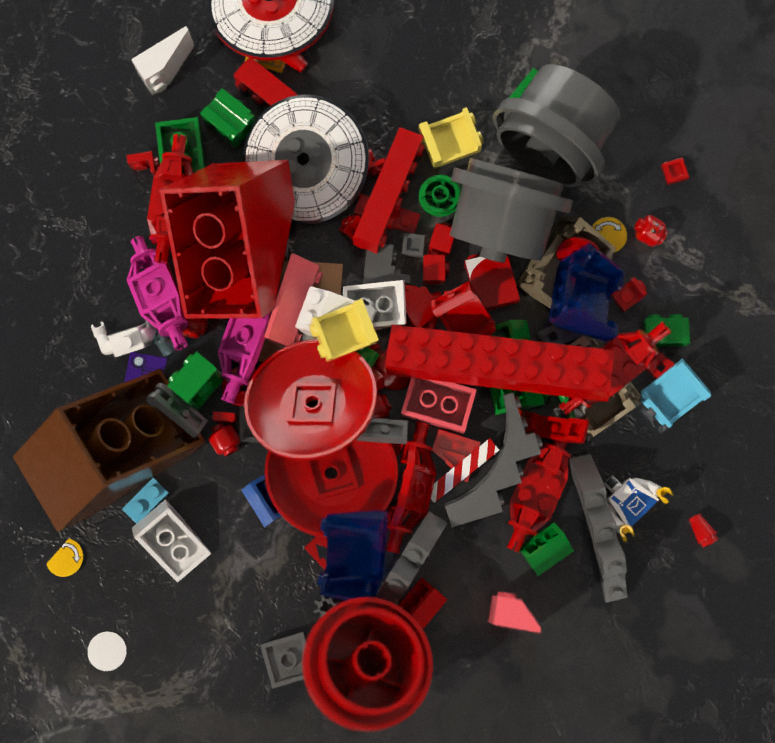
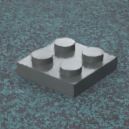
M304 632L260 645L272 689L304 679L302 670L303 650L306 643Z

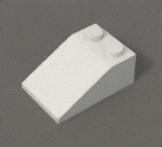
M185 26L131 59L138 74L152 95L160 93L167 88V85L171 83L193 49L194 43L188 28Z
M404 280L343 287L344 297L355 301L362 299L364 304L377 309L372 322L374 330L391 328L392 325H406Z
M310 286L295 327L305 335L312 336L309 325L313 317H319L351 305L355 300ZM364 304L370 320L373 322L377 309Z
M166 499L132 527L134 538L177 582L211 554L205 544Z

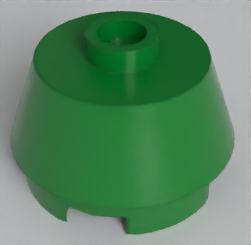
M436 175L427 179L422 184L419 191V201L427 213L437 217L448 216L456 211L461 189L457 182L451 181L450 177Z

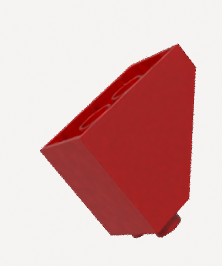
M272 160L211 164L159 189L184 318H263L273 311L295 205L289 161Z

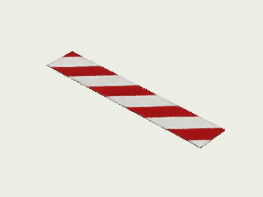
M489 438L436 481L431 500L435 503L496 454L499 449Z

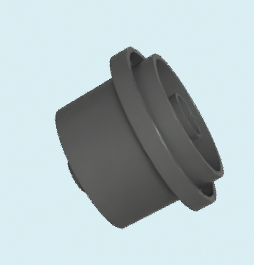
M547 64L539 69L520 98H507L500 103L493 114V122L498 130L497 139L499 143L521 166L538 177L565 184L564 187H576L579 184L595 183L603 172L605 160L600 151L619 122L621 114L611 96L591 79L570 68Z
M470 158L467 171L454 167L451 181L461 183L462 188L450 236L482 246L480 257L496 262L505 263L507 254L542 261L557 211L570 214L573 200L561 197L565 185L563 183Z

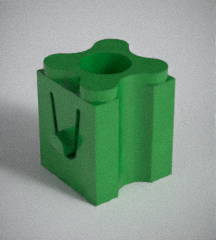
M223 88L216 94L214 100L200 112L204 124L235 148L242 144L255 122V115L243 105L242 101L235 99Z

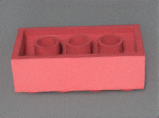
M291 254L264 336L270 343L282 347L301 342L303 334L295 326L309 287H315L316 284L319 285L323 276L319 265L296 254Z
M498 592L497 596L492 595L488 616L489 623L540 633L541 627L522 600L516 599V594Z

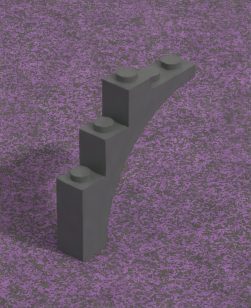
M512 391L503 393L506 408V430L503 445L495 463L487 475L475 487L460 497L444 503L451 527L503 512L501 506L505 505L502 493H497V490L522 483L520 477L524 476L520 463L516 464V461L541 454L539 449L543 447L539 434L535 435L533 431L525 432V429H528L524 416L520 417L518 408H521V403L518 395L514 396Z
M591 454L569 459L571 476L580 497L590 530L601 578L603 597L606 603L627 598L625 573H627L626 560L617 539L615 520L607 504L606 487Z

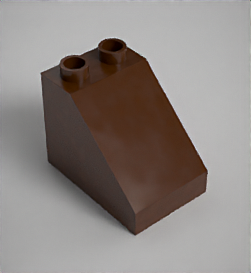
M161 369L57 408L13 456L57 532L100 512L188 457L206 442L201 433L193 438L160 409L147 403V397L150 393L154 392V388L158 383H163L166 386L169 384Z

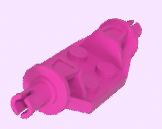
M137 236L135 237L137 243L134 238L131 240L136 254L130 259L131 267L127 283L139 313L158 329L160 336L171 338L176 351L183 350L181 345L183 344L184 348H186L188 343L182 331L187 328L188 322L184 318L177 284L168 264L154 262L156 249H148L144 237Z
M272 311L263 318L229 319L217 351L222 368L221 377L228 381L221 400L235 404L240 386L249 385L248 380L255 368L265 341L264 336ZM231 361L238 363L236 375L232 374Z

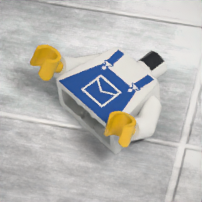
M612 475L604 483L612 492L607 498V504L615 520L616 531L620 533L624 542L627 541L624 534L631 533L634 537L632 526L659 500L657 497L666 504L668 500L664 498V495L671 494L673 496L669 488H662L651 481L640 478H628L621 484Z

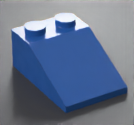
M265 474L241 490L264 527L282 517L269 497Z

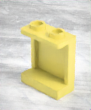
M467 107L462 109V113L428 125L426 121L419 124V133L423 135V143L433 169L481 152L482 144H484L483 137L480 131H476L474 126L476 125L475 117L472 112H468Z
M362 299L325 315L313 317L309 325L313 338L317 336L320 345L317 346L321 358L325 357L327 362L375 344L379 340Z

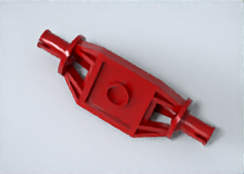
M178 134L173 135L172 151L162 154L163 160L153 178L147 221L151 233L149 240L157 243L154 262L159 264L161 262L168 264L170 249L159 189L193 173L191 167L192 158L184 155L187 136L181 134L180 137H178ZM182 165H184L185 174L182 173Z
M663 321L648 334L644 333L641 329L636 332L617 334L599 348L615 350L609 397L613 396L648 367L654 355L659 354L656 344L671 333V330L668 326H665L666 324ZM641 339L640 342L632 347L629 345V343ZM569 397L568 403L562 402L559 404V407L562 411L565 409L564 413L569 415L581 403L587 408H591L593 403L599 401Z
M416 422L413 440L407 441L404 444L399 463L406 465V469L403 473V482L398 494L397 507L389 506L387 521L383 525L384 528L391 531L386 551L400 554L403 534H413L412 529L426 517L437 472L430 455L433 448L425 444L430 427L426 423ZM419 451H420V454H421V459H422L423 465L420 464ZM407 514L411 515L404 525L401 526Z
M553 441L552 444L543 443V448L540 450L541 454L531 457L526 462L523 469L524 476L520 477L522 483L516 485L509 501L510 520L508 524L513 526L515 530L507 548L512 550L517 542L514 551L520 553L526 536L530 534L536 536V531L551 519L568 480V459L571 458V454L565 450L567 442ZM547 451H549L548 454L546 455L545 459H544L543 462H542L543 457L545 456V454L547 453ZM521 509V514L519 517V521L517 523L519 510Z

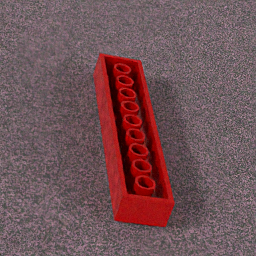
M392 325L385 369L387 375L608 402L615 350Z

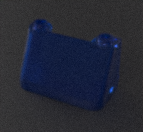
M590 243L568 255L559 263L557 268L549 321L558 328L605 342L617 337L618 324L614 321L607 322L610 294L619 291L623 287L625 271Z
M369 510L328 514L326 518L323 517L320 530L324 531V536L328 537L326 568L324 573L320 572L318 578V586H321L320 595L346 601L362 597L376 598L384 572L388 511Z

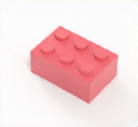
M411 378L401 417L464 434L477 389L456 383Z

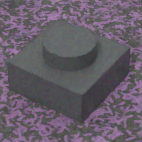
M404 233L401 256L423 258L425 235Z

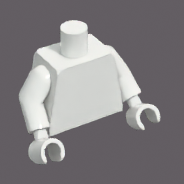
M147 320L145 324L108 336L106 335L107 332L103 322H100L101 326L97 328L93 324L91 325L101 352L105 355L113 354L114 357L143 349L153 344V340L157 337V328Z

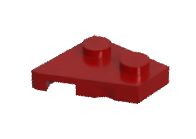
M438 429L432 450L452 469L480 446V441ZM470 475L463 480L468 482Z

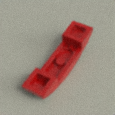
M519 410L520 417H525L528 426L525 432L533 431L535 435L539 434L540 438L568 443L585 442L590 423L588 420L543 416L534 412Z

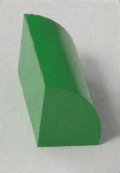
M555 523L525 542L520 550L537 576L574 552L567 537Z

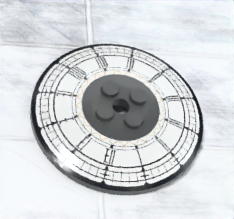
M296 95L274 103L256 119L245 141L243 162L288 160L295 198L291 222L314 224L338 216L357 199L368 175L369 149L361 126L344 107L321 96ZM302 153H307L309 156V162L306 165H301L298 161Z

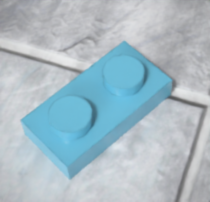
M152 478L122 510L137 524L170 493L155 478Z

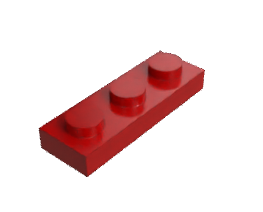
M360 194L354 215L362 217L370 196ZM400 207L399 211L395 210L394 212L395 221L392 229L414 234L421 214Z

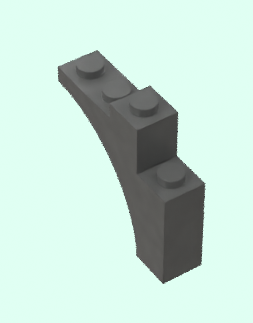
M430 511L427 513L375 598L398 604L446 527V521Z

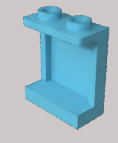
M682 358L641 391V401L648 409L652 408L657 413L655 418L662 426L666 424L670 428L677 419L700 401L708 399L711 396V391Z

